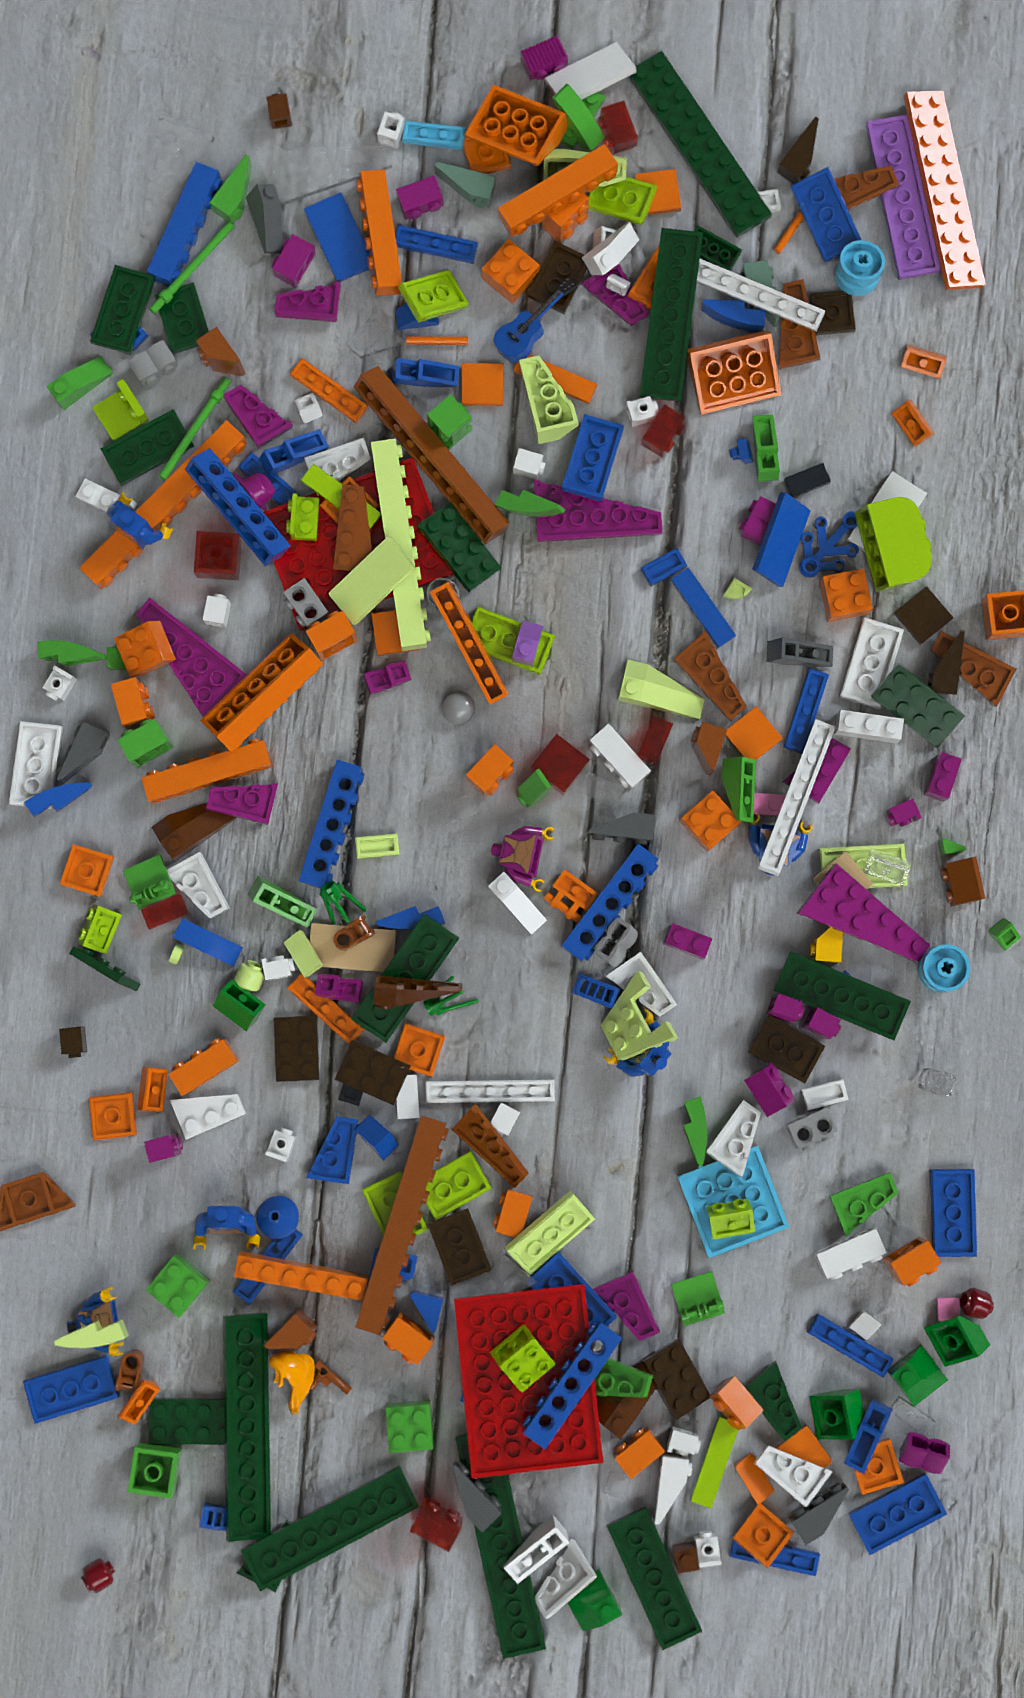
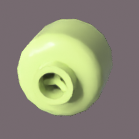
M252 960L241 963L234 981L248 992L258 991L265 978L263 966Z

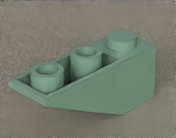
M768 260L743 264L741 270L743 277L777 290L776 286L772 284L774 272L773 268L769 267ZM765 311V317L773 327H776L781 317Z

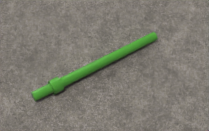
M230 221L223 226L171 285L159 293V298L149 308L153 314H156L164 304H168L172 300V295L231 232L234 225Z
M224 377L219 386L213 389L209 395L210 399L158 475L160 479L164 481L167 479L215 405L221 402L223 393L231 383L228 378Z

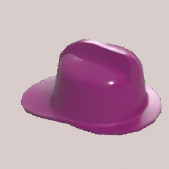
M233 472V476L248 491L256 504L266 511V503L276 492L271 481L260 473H255L243 479Z

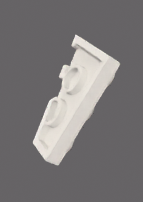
M364 438L305 457L308 470L314 463L337 481H340L371 459Z
M201 852L194 854L167 870L170 879L210 919L230 909Z
M642 952L606 975L607 978L625 990L637 971L642 972L651 988L637 1000L659 1017L678 1005Z
M239 1094L170 1100L186 1140L247 1114Z
M743 1100L706 1151V1154L740 1178L743 1177L761 1112Z
M767 1445L754 1461L757 1467L804 1507L808 1506L832 1473L830 1470Z
M570 1539L565 1553L559 1557L556 1562L557 1566L552 1574L547 1576L535 1596L536 1604L544 1618L549 1619L597 1577L574 1539Z

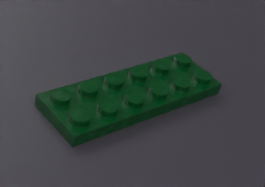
M424 913L381 976L431 980L460 937ZM374 984L351 1017V1020L387 1043L414 1003L396 1007L391 1006V1009H380L378 1005H374Z
M792 951L787 956L774 988L775 992L798 1001L801 1000L802 1003L811 1007H818L835 1017L895 1041L911 1003V1000Z
M645 1506L607 1524L610 1535L662 1651L703 1632L647 1507Z

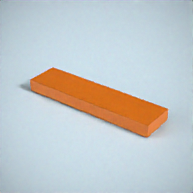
M543 360L557 384L562 387L564 394L586 404L590 403L597 388V383ZM517 362L514 372L522 375L520 364Z
M303 358L300 359L290 372V376L354 423H357L368 409L367 404Z
M302 973L287 987L349 1045L351 1040L355 1041L365 1030L362 1026L351 1020V1016L332 999L316 996V985L309 978L304 977Z

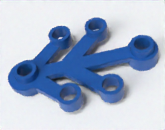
M849 511L843 516L842 525L828 541L826 538V518H816L814 527L817 530L819 551L814 556L812 551L813 534L810 532L802 534L800 541L804 545L805 558L800 562L799 570L804 577H815L819 571L833 570L836 573H840L845 569L846 564L842 559H837L834 562H820L825 556L847 555L853 558L858 554L859 547L856 544L834 547L848 530L857 527L853 511ZM847 519H852V520H853V524H852V525L847 524L846 520H847ZM817 521H823L824 526H818ZM804 536H809L811 541H804ZM849 548H854L856 553H850ZM841 563L842 569H837L835 564ZM806 565H811L813 570L808 571Z

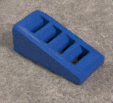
M579 973L572 993L612 1009L620 989ZM583 980L588 981L584 992H580ZM591 984H596L592 995H588ZM601 986L603 987L601 996L599 999L595 998L598 989ZM607 990H611L608 1001H603Z
M205 1502L199 1528L226 1531V1506ZM210 1511L214 1512L212 1521H208ZM219 1512L223 1513L221 1523L217 1522Z

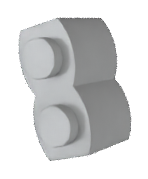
M164 340L155 343L146 351L135 355L128 361L143 387L156 384L158 378L174 373L176 367L179 366Z
M618 917L609 926L607 936L599 941L595 954L614 968L623 961L626 950L636 941L638 932L629 923Z

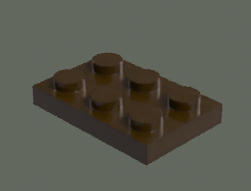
M554 241L527 297L543 304L566 278L573 280L579 287L588 269L582 259L584 254ZM577 289L566 296L563 295L551 309L565 315Z
M317 1015L274 1017L276 1082L320 1080Z
M767 1015L748 1053L768 1064L773 1063L774 1067L805 1084L825 1045L778 1019Z
M351 1040L334 1080L394 1105L411 1065Z
M468 1208L428 1223L451 1286L492 1270Z
M680 1339L674 1340L641 1361L647 1373L653 1375L652 1382L673 1420H678L710 1399V1393Z

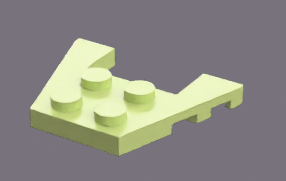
M640 971L635 973L601 1024L617 1058L622 1061L642 1054L645 1050L652 1047L657 1048L665 1042H672L678 1039L673 1027L666 1021L653 1032L650 1031L635 1003L641 995L651 988L646 977Z

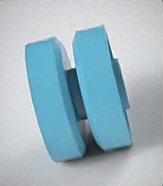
M853 241L846 245L841 251L835 269L834 277L836 284L842 291L854 296H863L874 291L885 266L883 252L878 246L869 241Z
M949 944L928 949L918 962L917 967L918 975L923 985L936 992L957 990L965 984L971 969L969 959L964 951L957 946ZM943 966L946 968L944 972L941 970Z

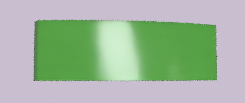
M565 84L552 98L557 109L566 113L568 130L574 132L580 147L592 151L605 137L580 97L569 84Z
M773 414L752 416L757 480L758 482L779 480L780 467Z
M501 490L495 504L507 512L531 517L563 514L566 510L560 505L526 490H522L520 497Z
M59 640L37 642L40 659L46 661L58 660L60 664L66 666L107 659L105 654L73 642Z
M701 1096L684 1102L690 1123L683 1126L698 1169L703 1167L707 1145V1122Z

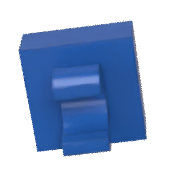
M745 438L737 440L738 447L729 449L730 458H733V461L741 459L744 464L753 463L750 443Z

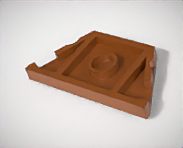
M45 1171L3 1184L0 1190V1231L76 1207V1204Z

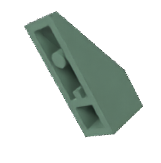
M435 162V174L464 199L476 207L490 208L496 185V176Z

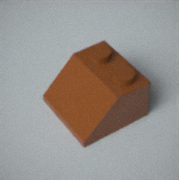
M217 327L196 340L199 347L196 350L206 367L210 366L214 372L237 376L245 375L240 359Z
M702 722L700 727L696 726L691 742L694 743L693 750L706 775L711 776L716 768L727 729Z
M976 856L942 865L940 875L942 881L946 882L947 890H945L946 901L950 902L951 907L986 899Z
M299 1308L264 1346L267 1349H298L302 1344L306 1347L317 1335L315 1330L318 1326Z

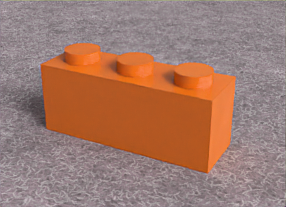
M215 1039L208 1044L209 1049L204 1052L198 1050L190 1055L191 1060L184 1064L181 1061L172 1067L173 1071L168 1075L181 1096H186L239 1062L238 1057L226 1039Z

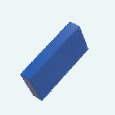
M675 548L642 566L641 571L651 587L686 568L687 564L678 548Z

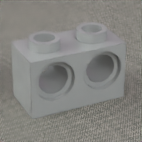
M305 578L283 592L286 597L283 601L290 611L292 609L296 611L298 616L295 618L302 628L304 626L308 628L314 622L319 621L321 623L327 619L329 612ZM297 593L305 595L301 601H295L294 596ZM315 610L317 612L314 618H307V611Z
M822 1107L785 1124L795 1148H802L803 1151L815 1146L813 1143L821 1139L824 1142L833 1138V1133L838 1131L827 1107ZM821 1119H824L827 1123V1128L824 1131L817 1129V1122ZM801 1128H805L808 1133L807 1138L804 1140H800L797 1136V1132Z

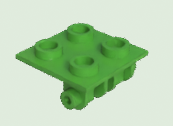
M160 854L123 870L132 892L129 900L131 904H136L139 910L176 894Z
M712 1271L671 1284L684 1326L725 1314L724 1305Z

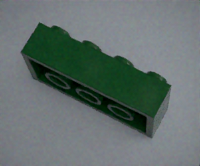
M697 225L694 231L703 232L700 259L732 271L741 256L742 249Z

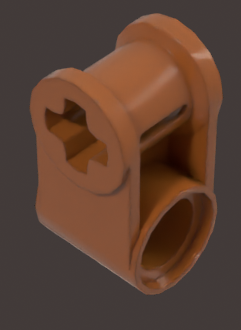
M365 915L355 919L334 935V944L339 950H349L375 934V931L371 930L365 921ZM341 935H347L350 938L346 946L338 944V938Z
M132 1349L122 1358L116 1381V1391L127 1390L134 1392L141 1383L144 1355L140 1350ZM128 1357H135L137 1359V1366L130 1365Z

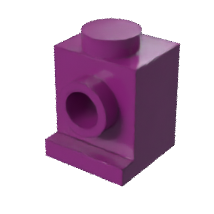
M914 799L886 810V820L890 827L897 824L903 827L912 823L911 818L914 822L922 818Z

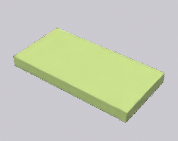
M388 536L328 594L341 611L343 610L349 621L353 625H357L416 567L394 540Z
M905 844L819 849L820 872L846 851L873 883L869 888L908 886Z
M570 1190L504 1248L530 1276L592 1223L595 1218Z

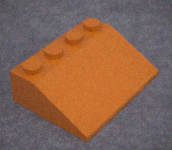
M492 85L464 136L538 166L559 145L568 129L566 113Z
M766 330L689 348L687 351L689 372L701 415L781 395L772 335Z

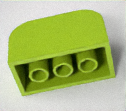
M894 497L867 504L854 512L876 593L907 585L928 573L932 564L931 542L925 533V520L921 517L919 508L912 500L905 497Z

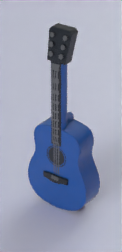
M566 278L533 314L523 311L517 315L515 320L500 327L496 331L493 340L498 352L505 359L514 363L527 358L534 343L544 334V329L540 323L541 317L563 295L566 296L577 289V284L570 278Z

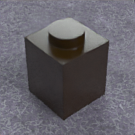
M84 1026L59 1029L61 1055L68 1054V1058L81 1057V1053L87 1052Z

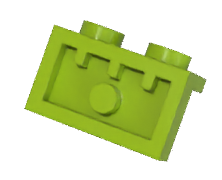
M293 493L292 499H289L288 512H291V520H287L286 529L292 539L317 541L319 498L299 497L297 493Z
M94 904L86 913L85 919L87 922L85 927H82L78 933V944L107 954L122 914Z
M749 1199L714 1203L706 1207L713 1240L756 1232L753 1209Z

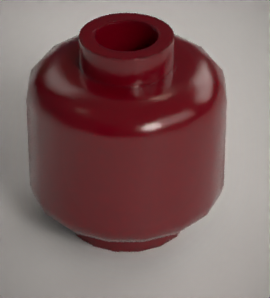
M969 1288L960 1297V1307L967 1316L985 1319L993 1312L994 1303L991 1295L986 1291Z
M98 1558L84 1567L81 1579L89 1592L93 1590V1592L99 1593L113 1583L114 1578L112 1574L115 1573V1570L109 1561L105 1563L102 1559Z

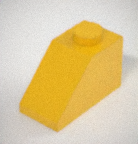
M829 926L814 939L813 944H810L809 956L813 957L812 960L816 962L841 963L843 932Z

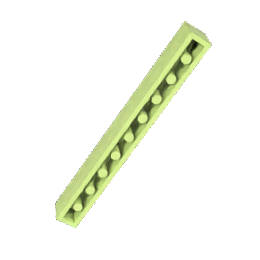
M396 438L371 442L385 539L388 536L391 537L415 566L414 559H418L417 547H412L411 539H415L414 527L409 526L408 519L412 518L411 508L406 506L405 498H409L407 485L403 486L402 478H406L404 465L399 463V458L403 457L401 445H397ZM416 567L393 590L402 651L427 648V641H431L429 628H424V621L427 620L426 608H421L420 600H424L423 587L418 588L417 580L421 579L420 567Z

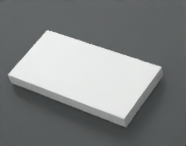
M615 42L545 77V81L554 95L565 84H569L582 100L636 73V67L620 45Z
M892 471L872 503L894 497H905L912 500L919 507L927 493ZM857 525L847 541L851 544H856L860 550L865 552Z
M863 618L840 692V698L875 709H881V704L873 699L871 694L892 671L904 629L869 618Z
M20 721L9 805L26 807L24 805L26 800L56 786V773L59 764L63 726Z

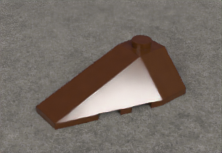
M207 803L169 814L151 828L170 857L178 861L238 817L206 810Z
M376 976L374 1005H378L380 1009H391V1006L396 1007L462 992L463 984Z
M655 1351L633 1365V1368L647 1373L641 1361L654 1354ZM651 1381L647 1397L596 1395L599 1422L619 1439H622L656 1390L653 1382Z

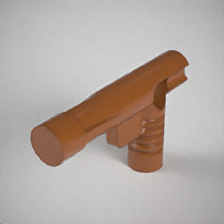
M320 1360L317 1361L315 1368L318 1372L314 1376L311 1389L314 1390L320 1382L326 1387L332 1382L347 1395L352 1387ZM321 1368H325L328 1372L322 1374Z

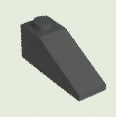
M256 184L246 196V200L264 253H282L281 203L275 185Z
M782 637L767 641L766 662L781 665L833 667V646Z

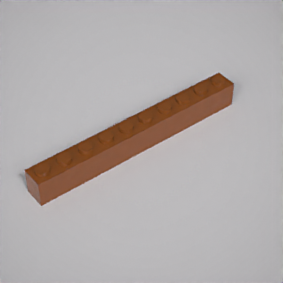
M379 366L362 373L354 385L356 391L442 494L452 503L483 543L486 544L500 536L510 522L406 400L399 389L396 388Z
M421 1115L355 1328L381 1335L382 1330L387 1331L390 1322L387 1314L389 1309L393 1310L397 1297L393 1296L395 1288L400 1289L403 1280L400 1272L402 1266L407 1267L410 1255L406 1253L408 1246H413L416 1238V1233H413L415 1224L420 1225L423 1212H420L422 1203L426 1204L430 1193L426 1188L428 1182L433 1183L436 1170H433L435 1161L439 1162L443 1151L439 1147L441 1140L446 1141L449 1128H446L447 1123Z

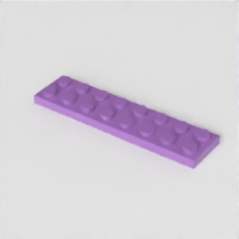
M901 115L867 121L866 130L875 169L891 165L899 182L898 187L881 195L898 280L939 273L940 265L908 116Z

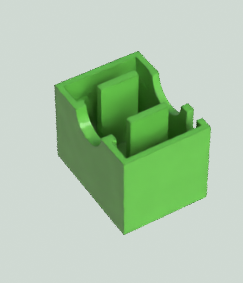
M451 394L427 414L428 426L448 450L472 431V426L468 425L472 421V417L468 414L469 411L462 403H458Z

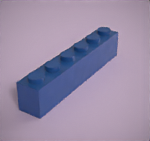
M195 162L148 267L147 274L155 276V282L169 287L182 273L183 265L188 263L189 251L192 246H195L198 239L197 233L200 228H203L206 222L205 215L208 209H211L209 202L214 197L216 191L222 186L219 170Z

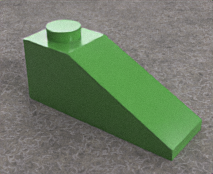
M245 154L209 202L214 213L226 221H230L232 224L235 220H239L244 213L252 167L250 157Z
M100 356L62 374L46 387L63 410H66L114 373Z
M746 757L724 758L722 761V782L734 816L738 821L753 823L756 760Z
M538 769L517 788L519 794L516 797L522 806L527 805L528 808H531L550 795L551 785L540 769Z
M257 876L248 892V896L253 902L307 928L318 910L306 901L260 876Z

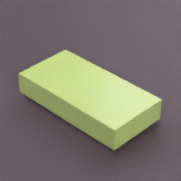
M397 833L355 837L357 859L400 855Z
M302 930L297 931L283 942L304 977L308 978L323 966Z

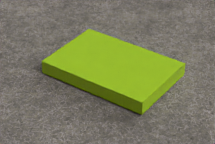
M626 177V180L603 187L598 186L588 196L589 210L643 226L656 194L657 185Z
M450 270L401 283L398 287L418 323L465 309L469 305Z
M471 1150L437 1169L433 1183L428 1182L426 1190L430 1191L426 1205L435 1221L492 1189Z
M401 1170L362 1189L383 1236L403 1175ZM423 1216L420 1225L415 1224L413 1233H416V1235L428 1230Z

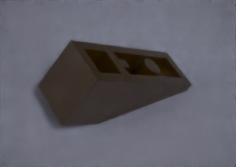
M816 116L779 164L777 173L792 184L809 177L811 173L809 168L812 162L819 118Z
M960 629L935 666L933 674H929L928 686L932 687L937 693L957 695L965 629Z

